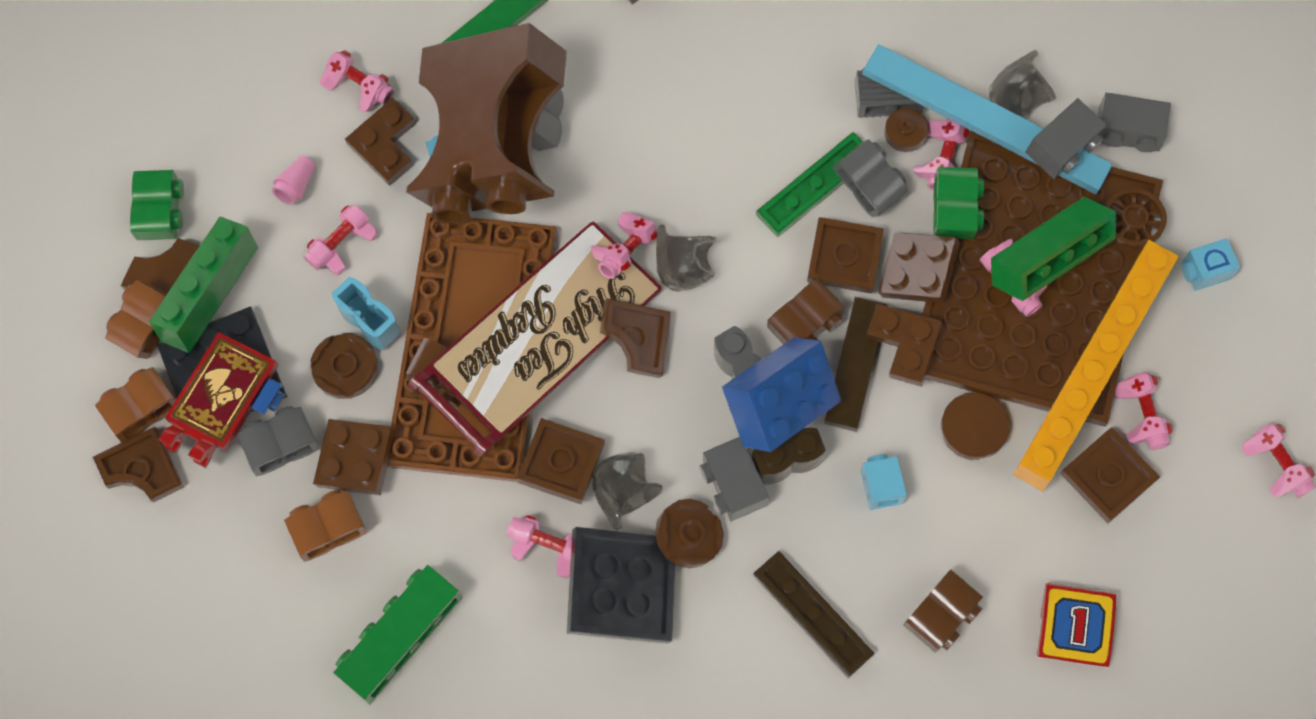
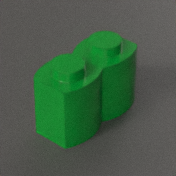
M937 167L933 186V235L974 239L977 230H982L984 212L983 210H978L977 199H982L984 180L978 179V169Z
M174 170L133 172L130 231L136 240L176 239L177 230L182 229V212L177 210L179 199L184 197V184Z

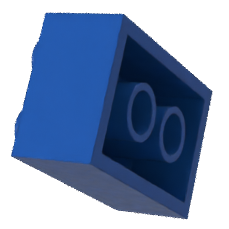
M793 337L722 386L743 447L767 452L776 449L841 402L822 342L818 340Z

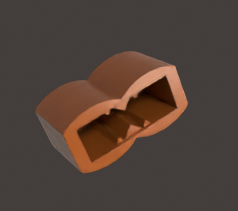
M136 280L128 285L122 295L123 303L120 311L113 314L107 322L105 339L137 358L148 359L160 341L149 320L167 293L145 281Z
M151 367L134 372L123 387L118 389L112 388L104 392L100 397V401L95 404V407L122 443L142 433L151 424L165 418L176 399L154 368Z
M340 490L331 491L321 498L322 501L317 505L311 507L309 505H301L296 507L289 513L290 516L284 519L296 549L304 562L318 558L334 548L350 543L367 533L348 490L343 492Z

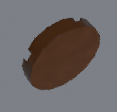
M353 333L329 336L315 348L311 357V373L316 385L326 395L337 399H352L363 394L373 385L378 374V359L372 345L363 337Z
M980 392L965 393L954 398L945 408L940 422L943 439L947 447L957 456L968 460H979L995 455L1005 444L1010 431L1009 417L1004 407L993 397Z
M694 499L677 500L665 508L657 519L655 536L658 547L664 556L677 566L689 569L702 567L714 559L722 548L724 532L721 521L716 514L713 515L708 509L709 506L701 501Z

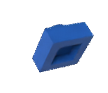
M269 378L252 408L263 415L267 413L268 409L275 412L285 395L280 392L283 384Z

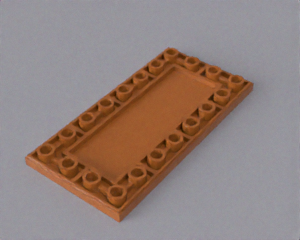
M427 213L391 427L396 431L387 468L517 482V476L524 460L530 413L499 440L486 455L480 458L473 451L475 447L419 392L414 393L407 386L409 381L406 380V372L423 338L435 341L447 348L450 347L554 255L557 235L556 226L472 217L467 223L449 224L434 219L431 213ZM459 406L456 409L484 438L491 433L467 408Z

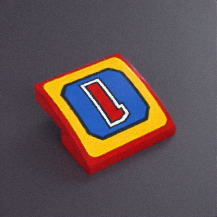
M1045 583L1040 614L1042 622L1037 656L1109 667L1117 594Z

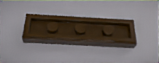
M855 297L835 376V383L841 402L826 412L824 424L857 432L878 346V341L867 339V332L876 305L887 306L888 304Z
M777 551L753 573L755 579L848 679L874 656L875 653L780 551Z

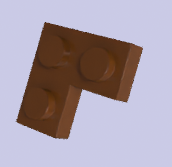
M391 98L348 135L345 141L390 186L413 166L412 160L394 142L416 123L414 118L395 99Z
M880 304L876 305L867 332V339L898 347L889 372L890 378L920 387L923 386L941 332L942 321Z

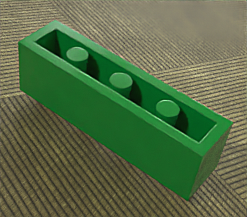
M1083 197L991 257L992 285L1021 301L1026 300L1115 240L1116 211Z
M219 216L149 320L151 327L162 343L190 353L258 249L247 226Z
M428 564L423 570L417 569L406 582L408 587L399 597L397 595L393 596L383 608L384 615L376 624L374 622L368 624L359 636L361 641L352 651L350 649L346 650L335 663L337 668L333 673L369 705L463 598L457 588Z

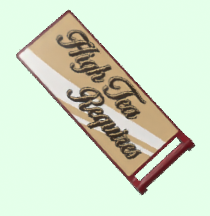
M593 221L425 369L418 372L407 384L414 393L419 392L475 447L473 451L480 458L486 455L499 440L610 339V337L600 333L603 306L607 298L646 306L662 290V287L631 257V266L627 270L622 271L613 279L603 276L598 269L601 261L593 257L591 245L606 247L617 243ZM435 376L491 433L484 438L428 381Z

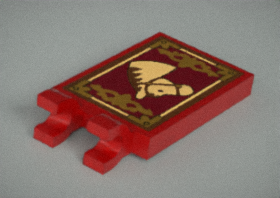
M218 332L166 415L165 419L172 425L164 430L158 440L164 444L163 446L176 454L183 444L186 435L197 440L198 442L192 447L188 456L193 458L194 463L206 469L217 447L224 451L228 450L253 409L252 406L268 379L272 378L278 368L277 361Z

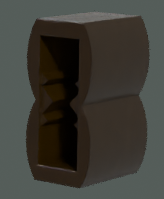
M803 428L771 452L754 449L752 461L763 485H770L783 481L791 473H805L817 468L824 461L826 448L817 428Z

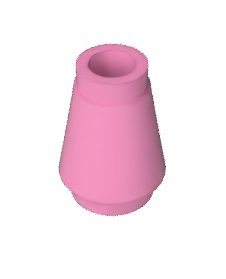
M299 156L273 181V194L279 200L289 205L300 201L316 168L314 162L308 157Z

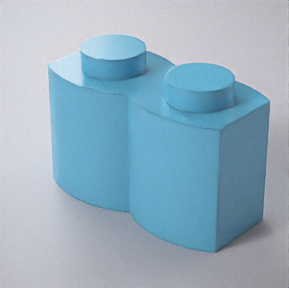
M348 277L332 292V297L343 318L351 325L360 328L366 340L374 347L385 350L401 335L390 309L380 301L372 299L370 292L360 281Z

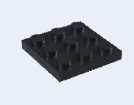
M251 306L210 322L190 353L165 343L157 344L177 398L218 332L273 359ZM276 369L272 379L283 384ZM282 386V388L280 389V392H282L283 394H285L284 397H283V399H284V398H287L288 396H287V393H286V391H285L284 386Z
M584 527L572 529L566 634L666 644L672 642L675 564L664 556L658 547L656 536Z

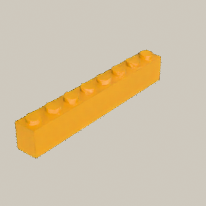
M1150 240L1147 241L1013 473L1015 477L1044 492L1177 261L1178 255Z

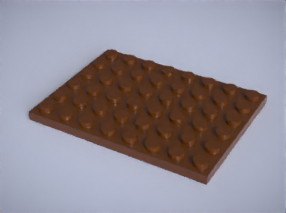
M970 131L961 168L978 169V179L984 180L982 199H977L978 210H983L984 212L982 230H977L974 239L957 238L960 245L945 303L925 302L922 316L942 321L941 332L925 379L972 392H980L991 397L1049 412L1143 248L1133 249V247H1127L1122 244L1119 246L1117 242H1110L1049 283L1039 296L1042 307L1029 317H1026L1017 309L1011 301V295L992 285V274L980 262V258L990 249L999 246L1008 239H1012L1013 244L1083 197L1105 206L1108 200L1118 191L1127 188H1139L1154 194L1159 199L1163 180L1111 167L1097 194H1094L1059 175L1053 179L1039 165ZM1128 195L1119 198L1123 205H1130ZM1141 196L1136 197L1135 204H1141ZM1151 201L1144 206L1148 212L1157 209ZM1111 206V208H1113V209L1119 211L1120 213H1122V211H1120V210L1117 209L1116 207ZM1121 226L1116 232L1119 234L1124 228ZM1146 227V230L1150 234L1152 231V227ZM1141 231L1138 232L1140 239L1144 240ZM1131 233L1125 234L1124 238L1134 240ZM1123 355L1085 422L1106 427L1108 424Z

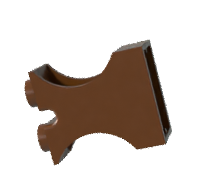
M531 23L422 48L419 84L425 87L436 101L439 112V133L429 161L421 173L407 186L406 193L432 207L431 216L434 219L449 224L467 223L471 220L472 211L489 209L500 214H519L526 210V203L528 201L554 197L555 190L547 186L535 170L532 160V139L542 111L552 97L564 87L567 51Z

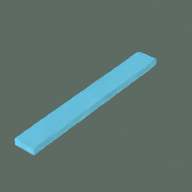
M880 44L876 46L863 69L862 75L1037 164L1025 151L1032 139L1044 128ZM1085 150L1079 156L1081 159L1080 163L1069 174L1062 171L1059 176L1097 194L1112 163L1093 153L1089 154Z

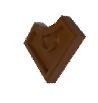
M178 238L172 247L161 255L150 258L134 256L121 283V287L125 290L128 285L136 280L148 282L168 294L200 245Z
M607 298L604 301L600 333L612 338L622 348L627 359V372L655 378L663 376L671 312Z
M155 426L93 456L103 482L108 489L121 485L134 486L144 491L154 503L184 488L168 450L158 440L161 435Z

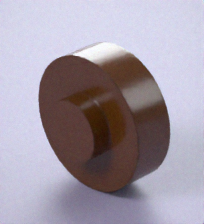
M910 108L898 109L886 121L884 129L885 139L895 150L911 152L921 147L924 143L928 125L924 116L918 111Z

